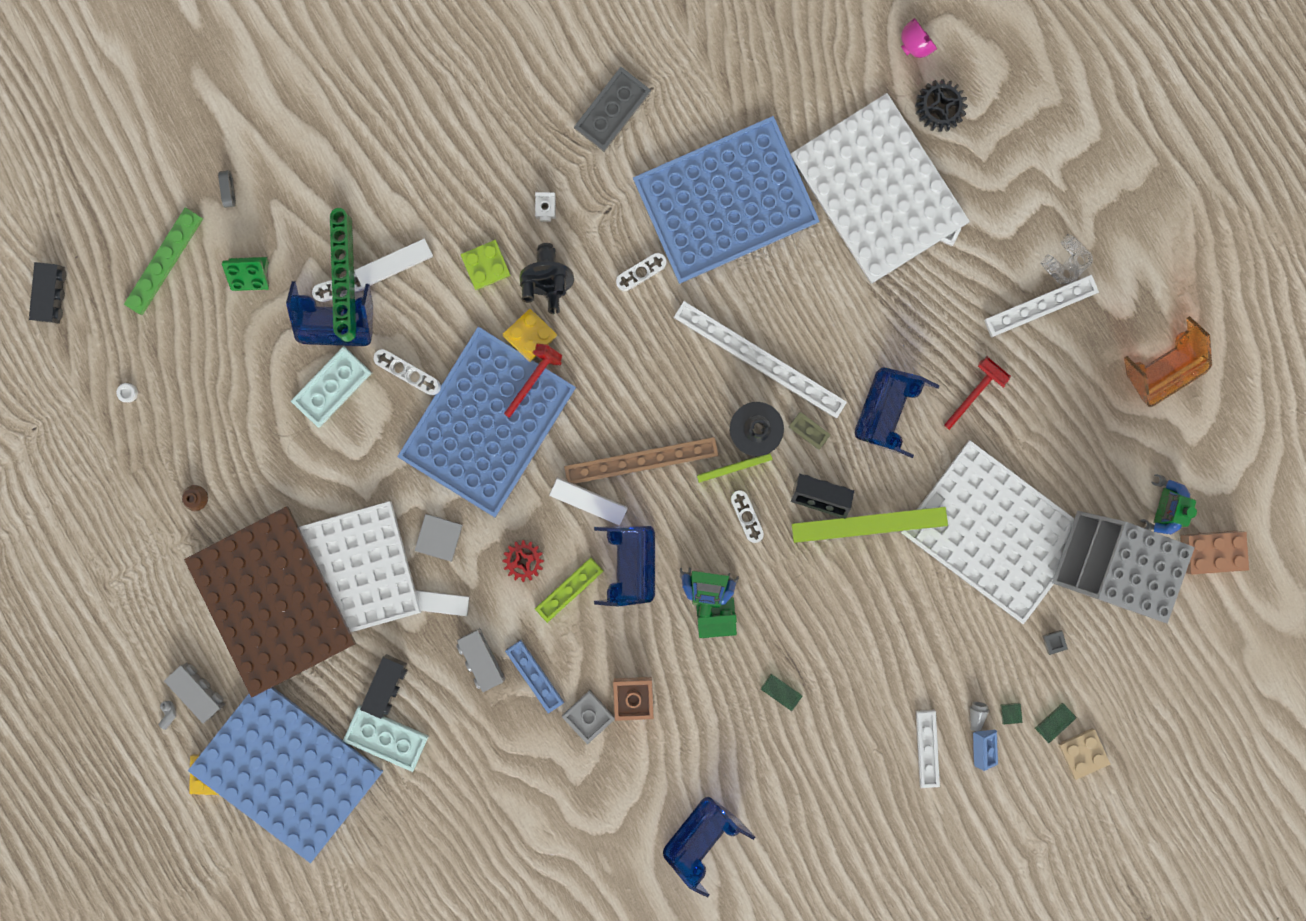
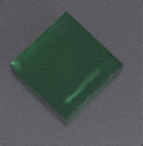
M1020 703L1000 704L1003 725L1023 723Z

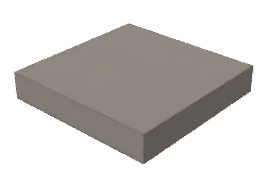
M425 514L415 551L452 562L463 525Z
M591 690L562 715V718L587 745L615 720V716Z

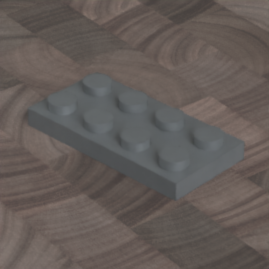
M620 67L576 123L574 129L605 152L649 96L651 89Z

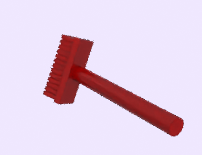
M536 344L533 354L542 360L504 412L507 417L510 418L548 364L561 366L562 354L547 344Z
M988 356L978 364V367L987 375L944 424V427L948 430L952 428L992 379L1003 388L1010 380L1011 375L1005 372L992 359L988 358Z

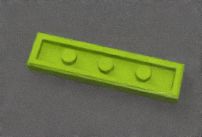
M770 453L698 474L697 480L700 483L773 459Z
M590 557L545 598L535 610L548 623L604 570Z

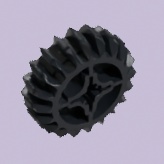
M941 79L940 83L934 80L932 85L927 83L926 89L922 88L920 90L921 95L916 97L919 102L915 104V107L920 108L916 111V115H922L919 118V122L925 120L924 127L930 124L931 131H934L936 127L938 132H942L943 127L946 132L950 130V126L954 129L957 127V123L963 121L961 117L966 115L964 109L968 105L963 102L967 100V97H961L964 90L958 92L956 89L959 85L956 84L952 87V81H949L947 85L944 79ZM943 92L951 96V98H946ZM934 93V103L927 107L928 96ZM941 103V105L944 104L945 107L941 109V107L939 108L937 105ZM955 105V114L952 118L948 119V109ZM931 113L937 114L939 119L933 117Z

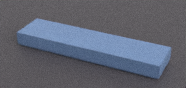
M519 640L505 650L548 714L564 703L522 640Z

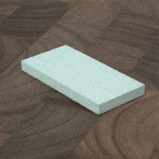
M343 346L291 402L320 428L372 372Z
M359 705L343 742L413 772L429 736L385 716L380 719L361 711V706Z

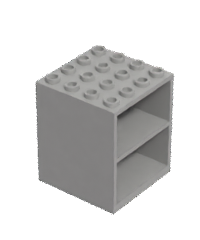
M1077 511L1052 583L1168 624L1195 547L1125 521Z

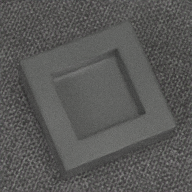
M1059 630L1042 636L1049 655L1068 650L1063 631Z

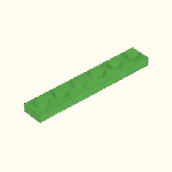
M184 208L125 301V306L140 315L144 314L201 224L202 217L188 208Z

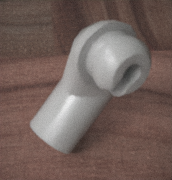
M163 701L160 705V709L164 711L165 716L158 725L164 730L176 718L175 706L171 701Z

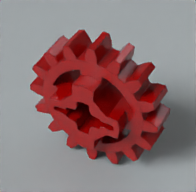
M522 540L521 545L516 541L514 542L515 547L508 546L510 552H504V555L507 556V559L502 560V562L507 563L504 570L509 569L508 576L514 574L515 581L519 577H521L522 582L525 581L526 577L531 581L533 574L535 576L539 575L537 569L543 570V567L540 565V563L545 562L544 559H540L543 552H537L539 546L532 547V541L528 545L525 540ZM523 548L529 549V550H531L533 553H532V554H528V553L524 552V549H523ZM516 551V559L511 562L512 554ZM521 556L528 559L526 566L523 563H519ZM536 560L535 568L531 570L530 565L532 561ZM515 568L522 569L524 573L517 572Z

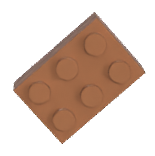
M1224 531L1180 535L1182 543L1195 547L1186 571L1187 574L1249 570L1247 532Z

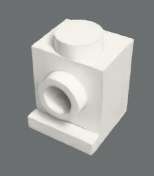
M535 192L536 219H540L541 222H551V219H556L555 193ZM543 204H548V209L543 210L541 208Z

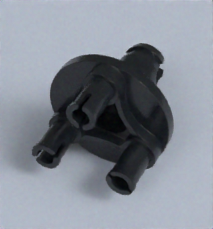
M542 243L537 248V262L526 266L520 272L522 301L531 303L534 301V294L545 295L548 299V313L555 314L556 309L558 314L560 312L559 299L572 287L574 274L568 266L556 262V250L553 248V244Z
M751 402L741 406L734 413L730 422L729 432L734 445L740 451L751 456H762L778 447L783 438L784 424L781 415L774 407L763 402ZM756 423L763 426L761 434L753 432Z

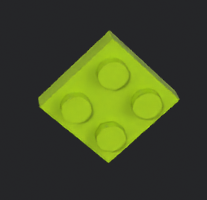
M496 240L460 254L475 290L511 276Z

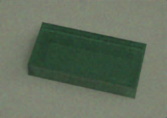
M772 673L760 688L790 711H793L803 697L802 694Z
M1061 703L1034 729L1047 743H1050L1077 717L1064 703Z

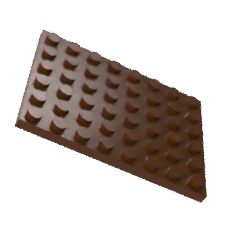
M288 506L184 559L251 698L356 645Z

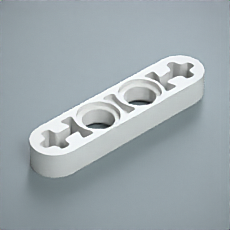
M381 349L374 354L375 364L429 395H436L440 391L441 384L436 378L389 351ZM380 356H385L392 362L388 364L387 362L382 361L380 359ZM401 362L404 365V369L402 372L397 373L395 365ZM413 372L420 374L417 382L411 381V374ZM424 380L433 383L435 389L429 390V387L423 384Z

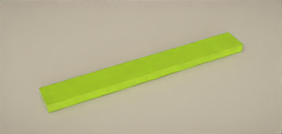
M946 507L849 517L846 519L792 524L794 543L944 527L948 526Z

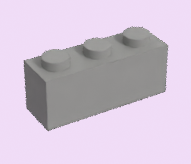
M480 628L457 640V649L461 655L464 654L467 660L465 665L469 672H473L475 676L474 683L478 689L481 688L482 692H485L505 681V677Z
M185 663L164 680L202 723L208 721L225 706L221 695L213 692L209 682L201 678L197 674L196 668L191 664Z

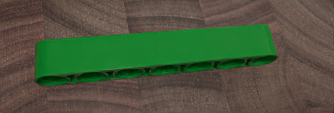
M335 208L330 213L333 330L341 340L349 342L356 336L352 218L344 209ZM344 216L343 221L338 222V219ZM341 235H345L343 240L338 241ZM342 253H346L343 259H339ZM346 271V275L340 278V274ZM347 290L346 295L340 297L341 292ZM348 309L347 313L341 316L342 310ZM348 327V332L342 335V330Z

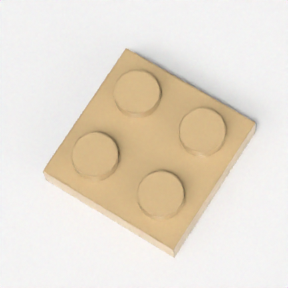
M1093 728L1058 744L1075 780L1110 765L1099 737Z

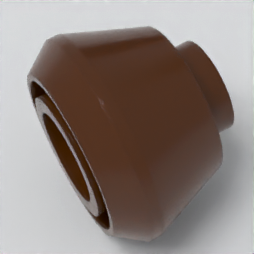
M191 485L183 491L182 503L188 510L199 511L207 505L208 494L203 487Z

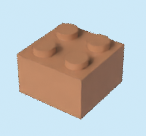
M652 677L614 678L615 721L654 719Z

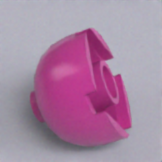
M915 18L903 28L901 32L903 45L901 48L907 56L911 53L916 58H923L938 49Z

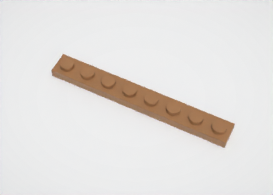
M715 437L568 465L564 466L567 481L576 484L718 456Z

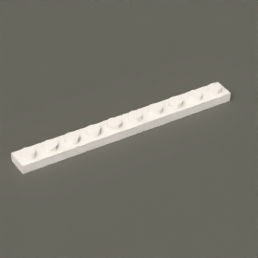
M683 301L675 314L674 319L834 418L839 416L847 403Z

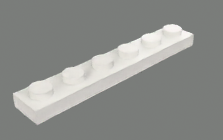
M1092 275L989 317L984 322L990 336L994 337L1099 293Z

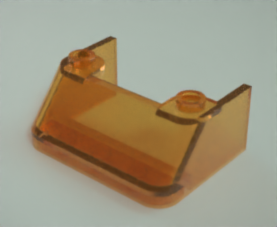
M1190 316L1186 318L1187 330L1179 333L1176 337L1175 348L1147 366L1142 362L1134 363L1128 356L1124 357L1126 375L1148 407L1157 405L1207 373L1212 366L1210 334Z

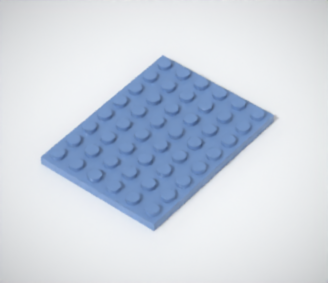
M774 116L633 177V181L679 284L820 222Z
M477 327L441 385L440 391L431 401L397 457L491 516L496 517L576 387L545 368L510 418L507 417L504 412L539 364L533 360L529 362L519 351L482 328Z
M273 687L252 698L248 694L188 770V772L309 863L315 859L383 772L379 767L350 745L343 742L337 735Z

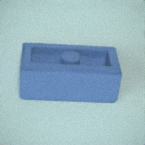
M997 730L973 733L974 766L983 771L998 765Z

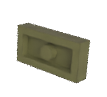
M801 412L797 414L788 426L818 450L821 449L831 435Z

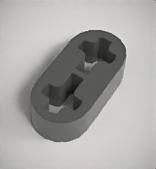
M230 170L220 171L218 178L222 204L225 208L235 207L236 198L232 174Z

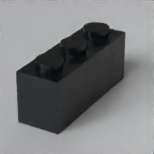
M34 262L29 320L60 324L63 316L61 305L65 297L63 285L67 277L64 266Z
M799 473L794 484L791 502L846 519L851 510L855 490Z
M387 654L383 656L360 708L361 711L380 719L385 714H389L392 708V704H390L392 697L396 698L400 690L398 683L400 679L404 680L408 671L405 669L406 662Z

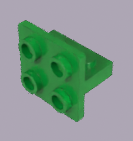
M267 257L229 258L222 261V267L231 291L269 289L266 277L269 264Z
M733 597L726 604L720 605L719 608L712 607L710 618L700 617V606L696 605L699 638L737 635V617Z

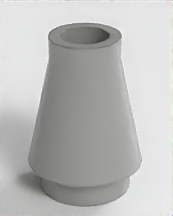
M973 702L972 706H970V729L972 731H982L989 712L987 704Z

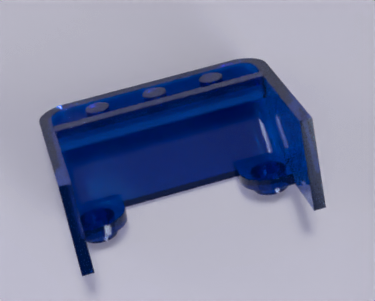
M296 281L291 282L286 306L294 338L297 342L306 345L368 346L371 343L373 301L370 284H365L363 297L355 300L356 336L352 341L345 342L334 333L333 307H317L312 297L298 294ZM348 309L342 310L341 316L345 315ZM348 327L342 330V335L348 332Z
M886 367L880 368L874 376L857 422L855 437L890 452L913 458L914 454L901 449L903 439L901 435L894 433L907 397H918L924 386L939 389L940 385L919 375Z
M594 527V531H607L608 542L611 545H617V583L609 585L607 599L596 600L594 605L619 607L652 602L655 597V531L653 527Z
M705 797L700 801L663 849L664 859L687 887L707 898L710 894L700 883L706 874V867L702 863V859L725 832L727 835L734 837L741 833L752 840L756 838L740 819L710 797Z

